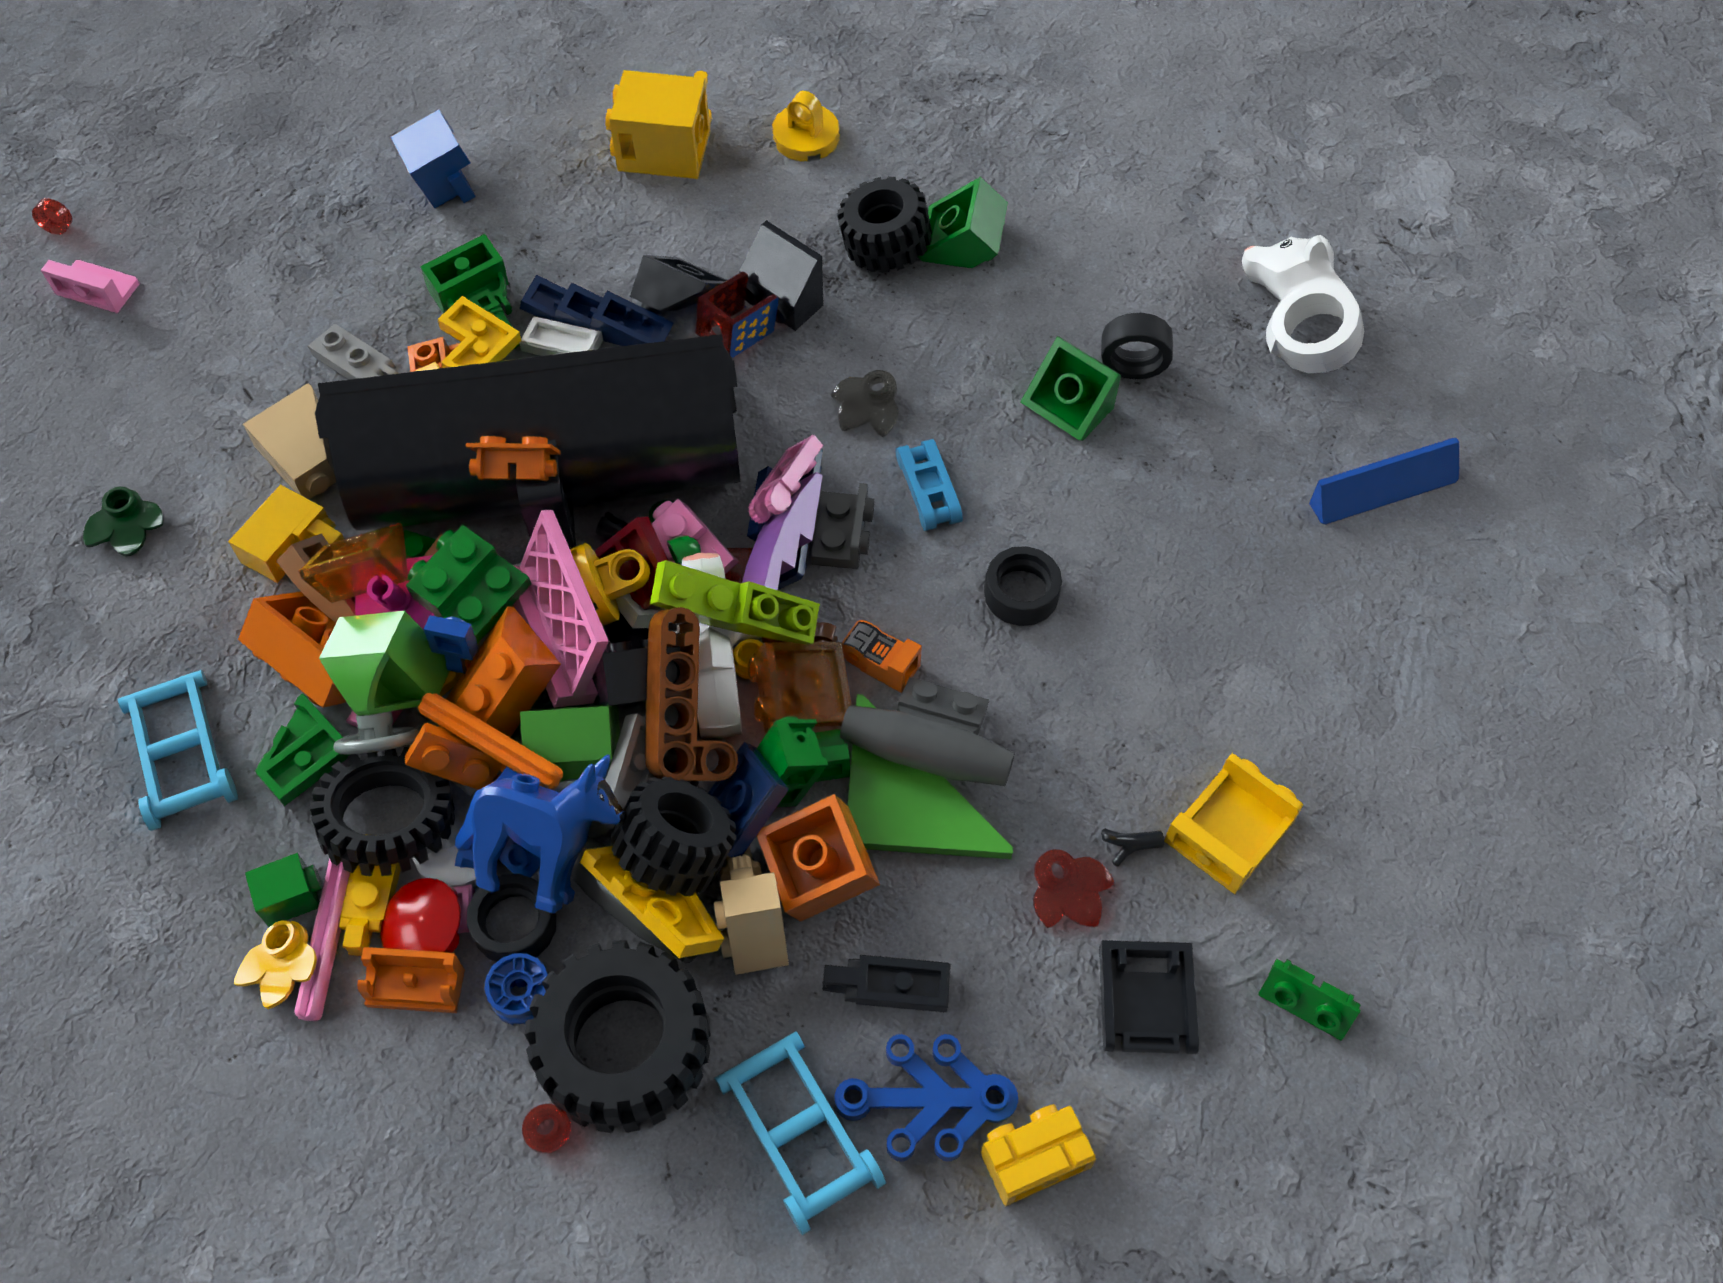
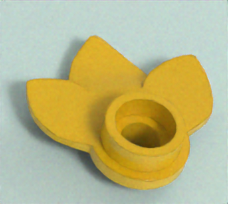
M281 920L272 924L266 930L262 944L252 948L243 959L235 976L234 984L240 987L259 984L263 1006L267 1009H272L284 1002L293 991L295 981H309L316 967V952L307 944L308 933L306 928L296 921Z

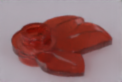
M1058 849L1043 853L1037 859L1034 867V875L1039 885L1033 897V906L1038 918L1047 928L1056 925L1064 915L1079 925L1091 928L1097 927L1102 916V903L1098 892L1107 890L1114 885L1111 873L1104 865L1091 857L1074 859L1067 852ZM1053 864H1058L1063 868L1064 875L1062 878H1057L1053 875Z

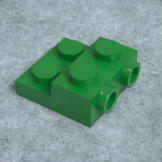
M462 524L456 532L448 530L442 534L436 544L437 552L428 562L420 560L412 566L407 578L409 582L406 584V587L416 602L437 617H457L466 623H470L478 644L498 622L506 608L511 607L532 583L526 574L500 557L494 546Z

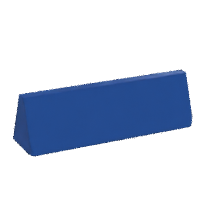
M1451 438L1321 479L1316 485L1309 504L1322 524H1329L1456 483L1459 479V441L1457 438Z

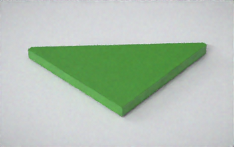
M857 694L856 706L876 708L863 694ZM853 744L848 806L866 850L1012 859L1013 847L944 777L887 761Z

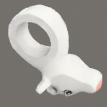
M1322 235L1309 239L1290 237L1271 247L1250 246L1245 249L1242 267L1248 280L1264 285L1280 300L1266 328V342L1270 353L1282 358L1291 368L1308 374L1337 370L1352 360L1362 346L1364 336L1363 319L1353 294L1334 271V252L1328 240ZM1317 314H1331L1343 320L1338 331L1330 338L1321 342L1301 343L1291 338V334L1296 326L1308 317Z
M697 553L682 559L683 566L726 579L721 557L717 553ZM699 623L697 719L701 739H712L741 735V715L732 647L743 640H757L761 637ZM677 625V631H674L675 633H679V625Z

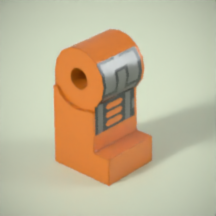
M859 620L854 624L838 647L840 654L849 663L900 693L905 689L909 677L912 678L921 665L922 645L908 638L905 642H902L884 633L874 624L864 620Z

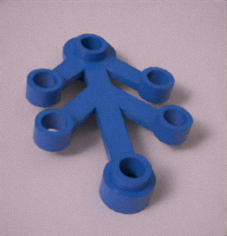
M897 1034L892 1036L887 1042V1059L891 1064L901 1066L922 1088H869L864 1081L851 1078L839 1084L835 1091L834 1099L838 1114L850 1121L864 1118L871 1108L922 1109L905 1128L895 1129L889 1134L886 1146L887 1152L896 1161H906L911 1158L915 1151V1145L950 1109H970L953 1129H943L935 1138L934 1150L936 1155L944 1161H954L961 1155L963 1145L986 1121L999 1123L1009 1119L1014 1114L1018 1105V1092L1015 1085L1008 1078L999 1074L985 1076L961 1053V1045L958 1039L952 1035L944 1034L934 1041L933 1058L941 1066H950L969 1087L951 1088L914 1052L912 1040L906 1035ZM896 1044H904L909 1052L904 1057H897L892 1053L891 1049ZM942 1044H950L955 1049V1054L951 1057H943L938 1052V1048ZM849 1090H857L862 1094V1099L857 1104H850L845 1100V1094ZM997 1090L1001 1092L1004 1100L1000 1104H992L986 1098L987 1092ZM903 1137L909 1141L910 1148L906 1152H897L893 1149L892 1142L896 1138ZM947 1137L953 1138L957 1142L958 1148L951 1153L945 1152L940 1147L941 1140Z

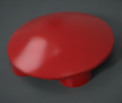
M421 878L399 889L387 904L384 920L381 924L380 936L383 948L452 953L459 944L458 929L461 920V908L455 888L438 879Z

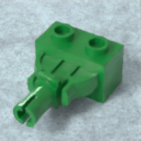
M486 234L420 266L427 290L443 313L461 296H464L512 326L504 314L505 312L506 315H509L512 312V306L507 300V285L509 282L504 261Z

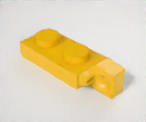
M399 863L391 864L392 875L388 876L381 875L379 866H374L372 876H363L359 865L353 873L350 872L339 928L345 930L342 947L346 948L348 955L362 956L363 948L370 946L372 933H380L387 904L396 892L401 871Z

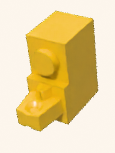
M281 484L228 541L240 563L276 583L286 574L277 563V560L292 544L322 534L338 557L348 546L347 542L344 541L342 533L334 529L336 527L335 522L329 519L324 507Z

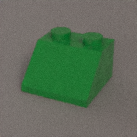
M979 177L931 204L928 208V214L932 229L931 244L926 246L927 251L925 254L918 256V258L922 262L973 268L985 261L992 260L998 255L1008 202L982 177Z

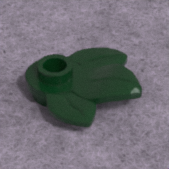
M123 486L114 487L104 494L101 510L87 519L83 531L84 544L86 547H93L110 541L111 546L119 554L132 556L143 547L146 540V530H153L163 526L162 510L154 502L143 501L134 490Z

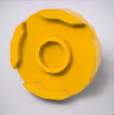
M799 91L788 104V107L776 115L772 124L776 148L779 153L789 159L803 162L808 161V156L820 154V158L827 157L836 149L839 142V123L833 112L822 106L814 94L808 91Z
M587 543L571 548L570 551L592 603H595L598 607L596 612L602 626L619 620L620 614L616 599L634 592L646 584L650 576L649 564L635 550H620L599 559L595 551ZM628 560L638 561L640 566L638 575L632 580H622L619 577L621 565Z

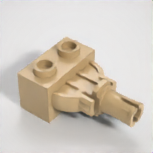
M749 846L743 856L726 857L727 865L720 871L722 901L714 902L718 929L727 928V930L720 931L724 937L721 944L723 958L732 957L735 975L789 965L775 873H761L760 863L753 861Z

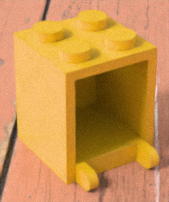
M623 70L620 83L614 85L612 109H607L605 119L606 129L611 130L612 134L610 154L616 158L618 171L691 179L699 178L712 119L711 110L708 109L706 92L708 74L705 71H697L694 77Z

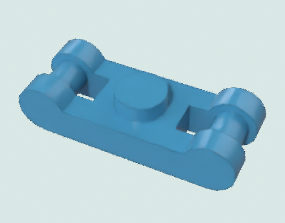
M935 440L922 441L921 446L909 448L908 445L897 447V462L904 473L918 510L923 530L935 529L937 524L947 521L950 525L962 522V509ZM924 460H925L924 463L916 464V462H920V461H924ZM942 500L944 507L933 509L931 503Z

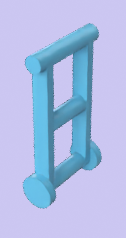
M202 670L118 698L122 712L124 714L130 712L148 792V796L140 798L138 804L142 818L150 831L161 828V818L224 796L228 803L238 800V793L231 774L227 768L220 769L200 691V687L207 685V680ZM188 692L197 728L150 744L142 708ZM201 744L210 783L163 799L154 761Z
M795 1031L715 1077V1081L723 1095L729 1091L733 1092L790 1193V1196L783 1199V1202L797 1229L803 1235L811 1230L807 1220L869 1182H872L878 1189L886 1184V1180L868 1149L861 1153L857 1152L798 1051L805 1048L799 1034ZM789 1058L815 1104L767 1132L741 1084L782 1060ZM825 1120L854 1169L805 1198L780 1155L778 1148Z

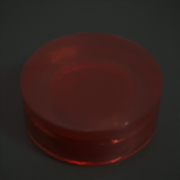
M41 199L32 210L34 221L42 229L52 234H64L73 222L69 210L63 204L53 199Z

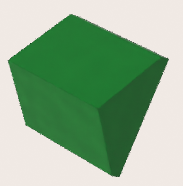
M1057 336L1020 402L1079 441H1083L1114 409L1121 375Z

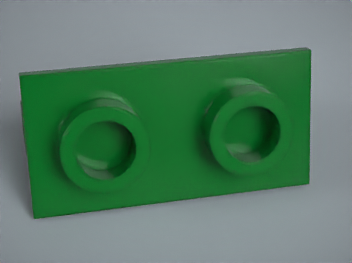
M1276 959L1258 995L1342 1041L1361 1011L1359 1009L1361 1004L1353 1000L1354 995L1351 993L1347 994L1323 981L1319 988L1312 984L1315 978L1314 975L1295 966L1288 959L1285 963Z

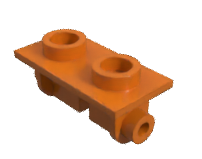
M482 436L480 437V443H466L467 448L477 453L476 459H470L469 472L471 476H477L479 480H510V464H516L517 480L548 481L549 477H556L557 462L556 460H550V455H560L561 450L552 444H548L547 438L522 437L521 444L506 443V438Z

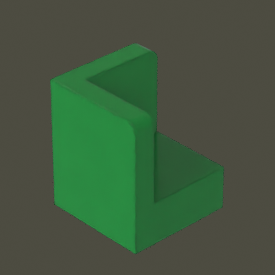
M841 729L815 732L822 757H826L828 766L816 782L850 777L848 744L840 738Z

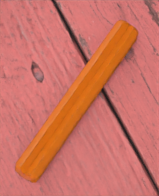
M426 693L422 697L418 710L423 716L518 774H528L537 777L540 780L539 786L551 790L559 786V782L563 777V771L560 767L437 693Z

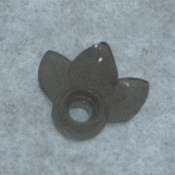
M875 370L869 372L864 377L846 378L836 385L831 396L836 401L842 403L838 413L842 431L857 428L867 422L871 423L873 429L881 437H885L892 430L898 419L899 410L894 401L897 393V384L889 372ZM875 384H884V387L879 391L871 389Z

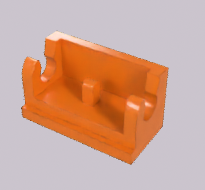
M373 947L363 948L361 960L363 966H366V979L358 980L357 986L359 993L365 999L364 1005L366 1007L457 1013L465 969L455 953Z

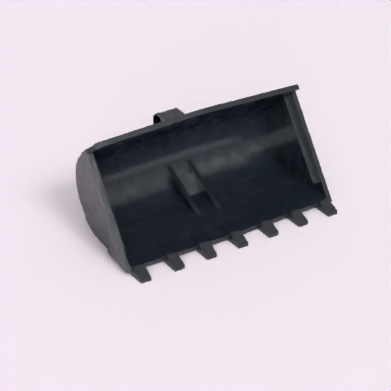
M722 334L318 383L320 397L315 410V418L319 439L328 438L341 501L351 525L357 531L522 514L529 537L531 538L541 510H553L569 549L577 546L573 508L740 482L733 413L737 412L734 387L738 386L735 363L724 347ZM482 436L506 438V443L521 444L522 437L547 438L548 444H552L561 450L560 455H550V460H556L557 475L556 477H549L548 481L517 480L516 464H510V480H479L477 476H471L469 472L470 459H476L477 453L467 448L466 443H480V437Z

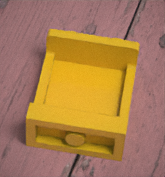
M1232 753L1226 759L1222 770L1185 813L1180 812L1173 820L1164 842L1235 895L1295 822L1303 804L1297 800L1295 794L1283 785L1275 784L1261 774L1259 768L1254 763L1241 759Z

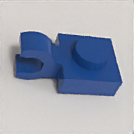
M429 615L423 630L431 651L445 656L447 670L466 674L465 659L473 661L478 648L471 624L457 617L441 618Z

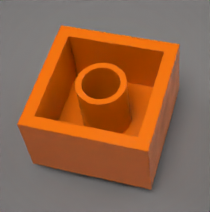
M835 794L763 827L757 834V839L770 873H775L778 894L784 911L800 922L880 885L850 808Z

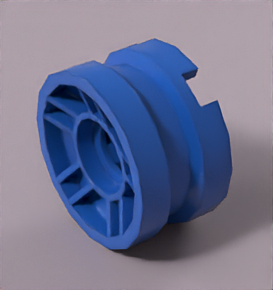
M514 953L505 956L491 967L486 976L484 990L489 1004L502 1021L512 1026L513 1024L526 1025V1021L534 1018L529 1007L535 994L544 996L546 993L542 981L548 975L546 967L538 958L524 953ZM528 985L525 994L514 996L512 990L514 986L520 988Z

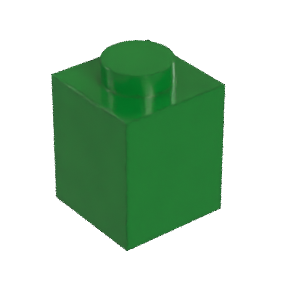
M298 853L245 872L255 912L268 927L278 921H287L318 909L319 898L317 891L323 889L320 875L315 865L307 866Z

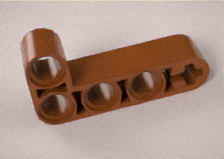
M683 607L661 610L654 614L649 623L645 736L646 767L657 778L672 777L677 781H680V779L685 781L726 780L737 769L738 757L734 748L722 741L697 740L700 626L696 615L691 610ZM672 622L675 625H679V633L669 631L668 624ZM667 647H680V652L667 653ZM671 660L677 663L680 670L679 678L675 683H671L668 680L665 672L666 666ZM671 704L677 708L679 714L678 721L673 727L667 725L664 717L665 710ZM672 748L676 752L678 760L675 768L669 772L664 767L663 758L665 753ZM714 749L718 754L719 761L717 767L713 771H709L705 760L709 751Z

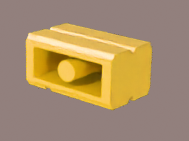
M1051 1104L1030 1115L1032 1122L1015 1129L1012 1123H1008L987 1134L989 1141L983 1143L981 1155L1005 1207L1092 1168L1096 1161L1095 1153L1086 1135L1083 1133L1079 1120L1071 1106L1058 1110L1055 1104Z

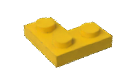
M461 296L437 319L441 330L461 342L441 361L443 368L502 361L521 342L520 331L464 296Z

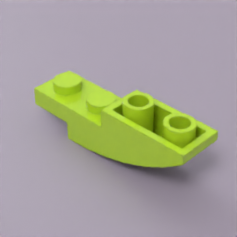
M667 560L657 563L650 601L651 605L665 609L687 608L696 615L701 624L743 634L806 645L814 643L820 606L819 603L750 581L737 583Z

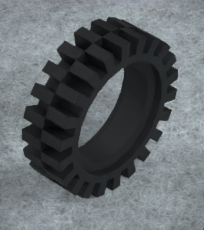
M408 747L403 748L400 756H397L396 748L385 750L384 756H378L377 752L367 753L368 759L362 761L358 754H351L348 756L350 764L348 768L338 761L332 766L334 777L327 773L323 774L319 779L321 788H314L312 793L314 802H310L311 818L321 850L325 855H329L330 861L336 866L342 862L345 871L353 873L359 865L363 876H372L374 866L380 867L382 876L392 875L391 864L399 863L402 872L411 870L409 859L415 857L420 865L429 860L426 847L437 853L443 847L441 838L448 840L452 833L450 825H454L455 808L449 780L405 765V754L409 750ZM403 786L414 790L424 799L423 808L416 819L405 828L392 833L364 835L353 831L343 822V816L348 805L362 793L374 788Z

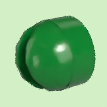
M681 535L667 541L669 552L677 564L682 565L684 557L701 553L700 544L692 537Z

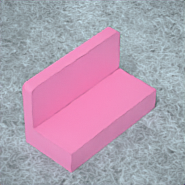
M48 260L41 269L56 295L115 313L120 311L139 285V281L135 276L81 260H76L72 266Z

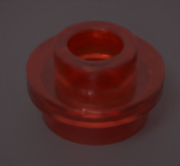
M542 1104L533 1108L525 1117L522 1125V1134L525 1142L532 1150L539 1153H551L560 1149L568 1140L571 1131L568 1115L563 1109L559 1110L554 1104ZM544 1120H552L554 1122L552 1131L546 1135L539 1134V1124Z

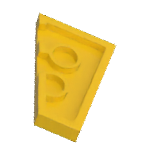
M613 846L584 851L580 863L678 958L719 950L724 937L696 892L691 896H684L681 893H677L676 896L667 895L665 891L659 889L654 891L648 888L649 885L642 881L637 882L631 877L632 874L629 871L623 870L618 864L620 859L613 855Z

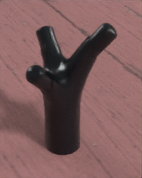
M1104 828L1101 832L1103 841L1121 847L1116 857L1112 860L1115 866H1120L1124 859L1135 851L1164 847V836L1161 830L1141 833H1118Z

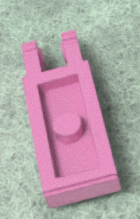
M811 435L788 448L757 490L748 507L749 516H751L755 523H764L773 514L779 515L792 503L791 496L801 487L798 481L814 468L817 463L814 458L823 447V444L815 435Z

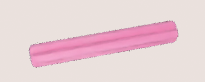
M330 859L310 941V946L316 952V967L310 980L301 982L294 1010L298 1019L305 1021H318L323 1014L341 932L339 928L340 915L350 872L344 870L342 862L336 866Z

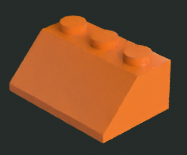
M301 591L253 598L238 640L249 648L256 658L265 661L280 673L282 679L292 683L305 693L312 703L322 708L346 703V700L333 683L319 659L336 622L325 615Z
M507 607L474 656L473 661L468 665L466 674H462L446 699L508 737H511L521 723L520 712L531 709L561 663L514 607Z

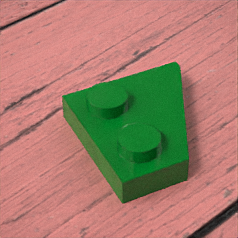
M303 693L294 702L297 709L286 727L281 725L273 739L272 748L264 754L255 770L261 781L283 806H286L315 784L324 773L328 774L332 771L334 764L338 761L342 763L351 755L336 753L333 745L343 737Z

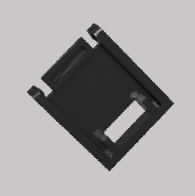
M1102 940L1099 946L1103 1050L1113 1052L1115 1049V1036H1121L1122 1052L1178 1054L1180 1052L1179 1038H1185L1187 1054H1197L1199 1051L1192 943ZM1127 957L1167 958V973L1128 972L1124 970L1127 965Z

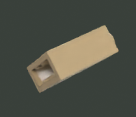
M309 383L243 423L254 447L296 493L307 499L323 493L336 482L328 438L319 439L315 418L318 399Z

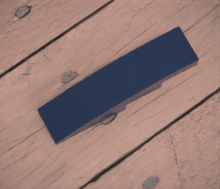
M538 275L533 279L520 303L521 310L534 316L601 331L603 341L619 346L665 341L674 324L608 290L604 297L574 283H571L567 290Z

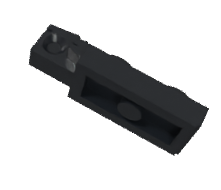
M860 955V959H848V967L825 965L822 987L823 991L845 994V1001L856 1002L857 1005L947 1013L951 964L947 962Z

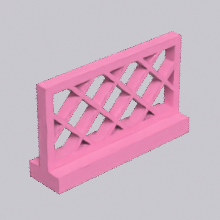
M541 510L520 566H514L526 574L532 584L513 606L561 663L546 685V690L553 707L592 704L598 694L592 677L609 640L554 511Z

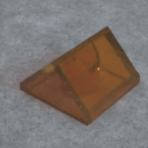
M397 523L326 544L299 570V574L307 584L331 603L367 593L368 582L377 575L381 579L382 575H386L396 584L408 581V571L402 525Z

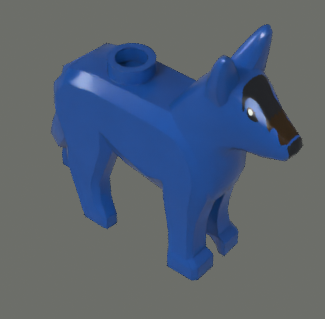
M610 755L604 756L595 766L594 764H589L580 778L561 792L539 786L540 780L528 774H516L512 779L502 778L477 790L470 803L465 821L455 838V846L458 849L455 866L473 868L476 885L487 891L497 892L500 886L497 876V860L511 838L516 844L540 858L535 908L549 913H556L562 909L563 903L568 905L573 901L575 891L571 888L572 869L579 853L587 842L592 821L617 825L626 817V812L616 800L609 784L605 780L611 760Z

